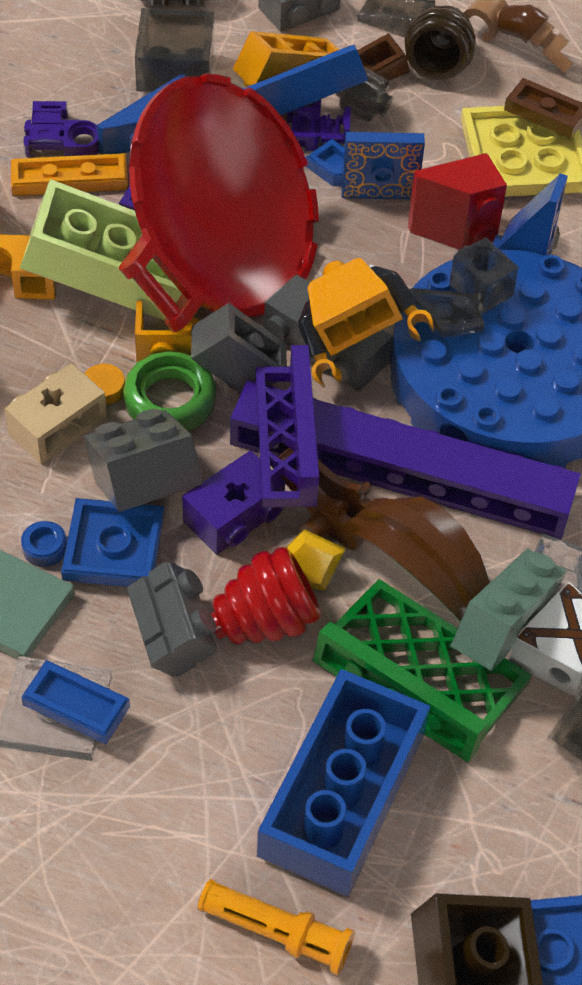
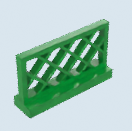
M380 579L335 624L329 621L319 631L312 660L336 677L340 669H343L430 705L425 735L467 763L478 751L484 737L527 687L532 677V674L505 657L492 671L474 660L469 663H451L448 650L454 649L451 647L458 628ZM380 597L395 607L396 614H374L372 604ZM409 625H424L433 631L434 638L412 639ZM400 626L403 639L380 640L377 627ZM368 627L371 640L360 641L346 631L349 628ZM438 650L441 664L419 665L416 651ZM406 651L409 665L399 666L385 657L384 652ZM487 674H501L514 683L510 688H490ZM477 675L480 689L458 690L455 676ZM445 676L449 691L436 690L424 682L422 677ZM484 701L487 715L484 719H481L464 708L462 702Z

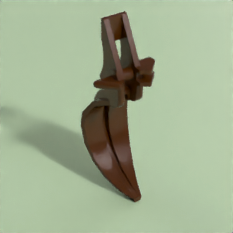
M288 448L277 457L284 461L295 451ZM318 459L319 487L325 494L318 491L317 507H305L312 516L300 525L299 534L305 529L332 543L337 540L352 551L356 550L364 541L375 546L416 578L461 622L469 602L490 583L482 557L466 530L442 506L422 496L396 498L395 500L375 498L371 501L366 497L371 490L370 482L366 481L362 485L348 482L329 470ZM284 475L280 477L291 491H298L295 483Z

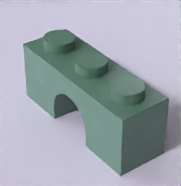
M527 548L469 602L451 647L492 671L512 650L522 627L524 628L557 594L567 570L556 565L549 556Z

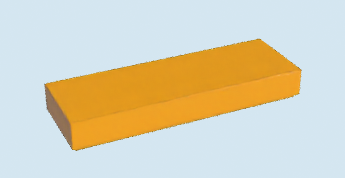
M126 153L11 159L12 196L44 194L50 179L84 192L127 190Z

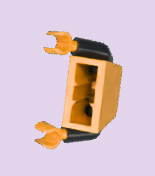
M355 258L346 264L341 261L328 263L323 269V276L311 281L307 286L309 300L305 302L298 320V328L305 345H309L310 358L314 357L315 360L311 370L312 377L324 388L325 384L322 380V374L325 370L332 369V374L336 381L340 382L342 379L341 370L332 361L327 359L326 352H329L332 356L403 319L401 313L404 312L408 317V330L414 340L421 341L419 333L414 328V325L418 322L427 323L431 331L434 332L431 314L416 308L415 304L418 301L401 276L395 271L379 266L370 268L362 258Z

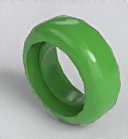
M165 351L151 354L133 366L126 376L123 399L128 415L133 420L137 419L136 416L146 410H166L190 432L204 424L213 412L216 400V385L212 373L206 368L199 366L191 359L190 355L181 352ZM171 378L188 383L193 389L194 395L189 402L180 407L162 408L153 404L146 397V391L155 382Z

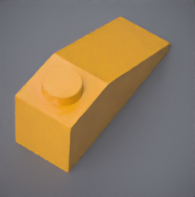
M250 31L233 70L244 80V86L249 87L339 49L328 38Z

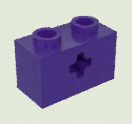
M251 450L203 481L202 485L194 487L182 496L183 522L216 555L229 546L235 547L242 543L249 532L264 522H272L284 509V507H262L260 458ZM279 478L271 484V491H285V482Z

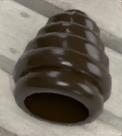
M451 5L434 6L419 13L409 24L404 37L406 57L411 67L420 76L435 81H445L456 77L470 65L476 51V36L470 20L459 8Z

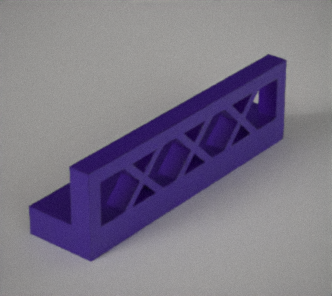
M291 345L290 367H256L262 507H317L319 469L309 345ZM265 382H290V387L278 395L267 388ZM277 410H281L292 418L282 428L268 419ZM280 442L295 451L284 461L270 452ZM284 475L297 485L298 491H271V484Z

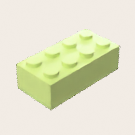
M50 179L37 211L20 269L136 310V300H143L144 314L161 320L166 318L133 278L127 279L119 270L120 264L142 236L135 211ZM152 258L146 268L176 303L182 293Z

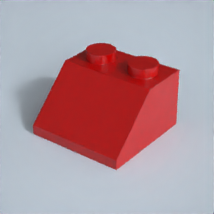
M488 153L414 171L407 227L410 233L459 250L484 246L494 242L499 232L507 184Z

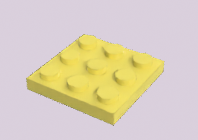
M505 106L462 108L461 123L469 157L488 153L507 184L505 197L537 195L560 173L568 175L564 194L582 193V137L579 129L570 139L505 111Z

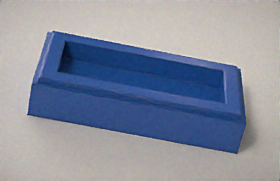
M48 660L44 662L21 696L23 706L107 745L130 708V698Z

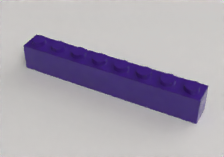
M247 380L230 417V445L259 453L256 382ZM265 384L267 388H269L278 395L282 394L285 391L278 389L272 385ZM313 397L317 456L336 475L363 483L367 481L373 486L411 497L422 496L439 505L562 540L581 473L567 470L561 466L527 459L519 454H509L445 436L433 430H424L402 424L394 419H385L363 413L351 407H342L320 401ZM277 410L268 417L269 420L281 428L292 420L291 417L281 410ZM280 442L270 452L275 456H279L289 447Z

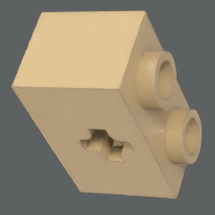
M72 363L60 371L50 374L41 384L26 394L17 396L4 408L8 435L41 465L107 419L105 392Z

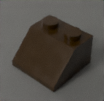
M435 893L411 913L418 985H543L530 898Z

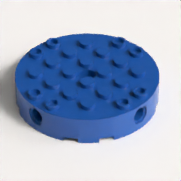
M491 250L455 258L438 266L422 277L410 291L418 301L415 304L416 308L431 314L434 332L431 331L427 323L418 322L414 325V328L419 333L421 341L414 340L408 330V317L404 312L401 313L403 319L396 322L394 326L390 359V380L398 405L402 404L410 415L413 427L433 430L445 436L509 454H519L527 459L566 468L567 463L581 459L582 267L561 259L556 255H544L523 250Z

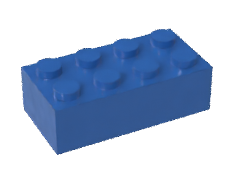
M340 669L258 829L257 857L349 897L425 735L430 705Z

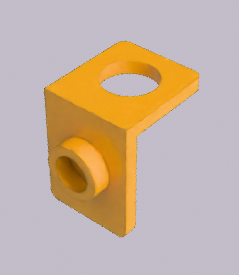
M136 300V362L151 354L165 351L181 352L191 356L192 332L188 330H180L178 332H172L171 330H144L143 300Z

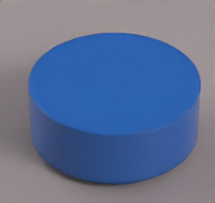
M39 521L27 527L21 537L22 551L25 559L39 567H48L60 562L64 558L67 545L66 534L63 528L50 521Z

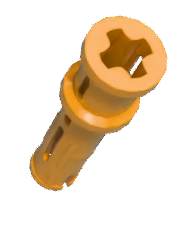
M210 879L205 884L198 902L197 909L199 911L207 912L241 926L246 930L286 945L285 950L289 952L290 956L298 958L304 955L330 966V972L335 975L341 973L355 937V930L347 927L344 931L326 925L315 920L314 913L309 911L304 913L301 911L298 915L263 902L258 898L219 884L213 879Z

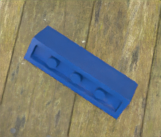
M350 45L249 87L265 98L280 115H283L368 81L356 46Z

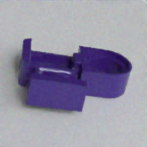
M321 99L313 102L314 105L310 107H300L287 113V123H292L291 130L300 146L305 147L306 151L318 149L319 138H321V142L325 143L333 139L337 143L345 144V134L350 132L351 107L345 106L343 116L337 115L336 119H331L330 114L320 117ZM340 124L344 125V134L340 133Z
M33 101L32 122L31 119L27 120L24 126L25 136L23 143L25 156L31 158V150H64V156L97 155L99 153L97 125L88 120H62V118H68L67 101ZM82 134H87L94 138L91 143L86 145L74 142V139Z

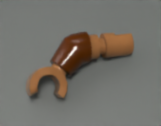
M475 0L463 12L468 19L472 16H478L485 21L488 28L482 33L483 41L491 40L500 31L503 34L518 37L525 43L530 41L536 48L540 45L544 49L542 54L563 74L573 65L560 52L569 41L561 33L556 35L553 32L555 27L547 21L550 17L533 5H508L505 0Z

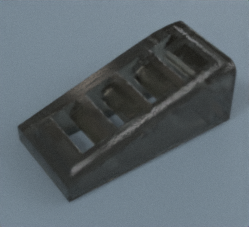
M367 0L358 13L357 18L359 22L405 37L409 24L416 16L424 10L436 6L435 0Z

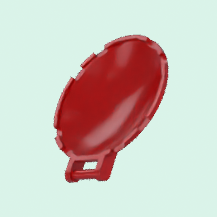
M209 73L200 76H186L168 84L157 92L149 101L137 122L130 149L129 178L132 202L142 236L120 264L119 270L127 279L133 278L166 317L164 323L172 332H178L191 321L200 306L215 312L230 303L249 318L264 315L265 301L296 274L306 280L312 268L318 245L313 242L314 223L319 221L316 189H309L303 168L308 166V162L294 133L282 116L265 98L250 87L244 90L231 83L230 77ZM152 258L182 293L176 303L146 268Z

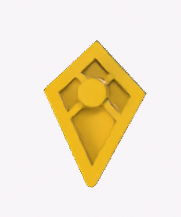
M305 529L286 547L297 559L312 589L326 590L345 551V548Z

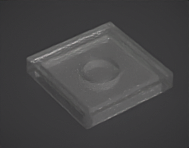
M19 656L0 722V747L92 761L97 740L23 706L21 696L46 660ZM48 660L110 689L112 681L111 669Z

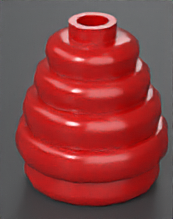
M285 547L277 548L272 553L261 551L252 557V564L240 567L237 571V579L229 580L225 584V593L214 596V612L210 613L216 623V631L214 633L218 639L227 636L236 645L243 644L247 639L252 643H260L266 638L270 641H280L287 635L289 637H298L307 631L308 624L316 623L321 618L318 601L305 573L293 553Z

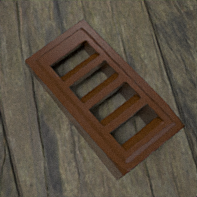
M389 33L357 50L366 75L370 71L368 81L345 89L342 92L344 95L374 86L373 81L380 84L401 77L409 72L406 54Z

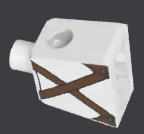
M568 582L518 634L512 647L509 661L569 695H578L582 691V593Z

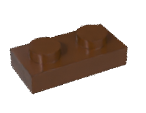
M525 78L521 79L506 98L505 111L570 139L582 125V102Z

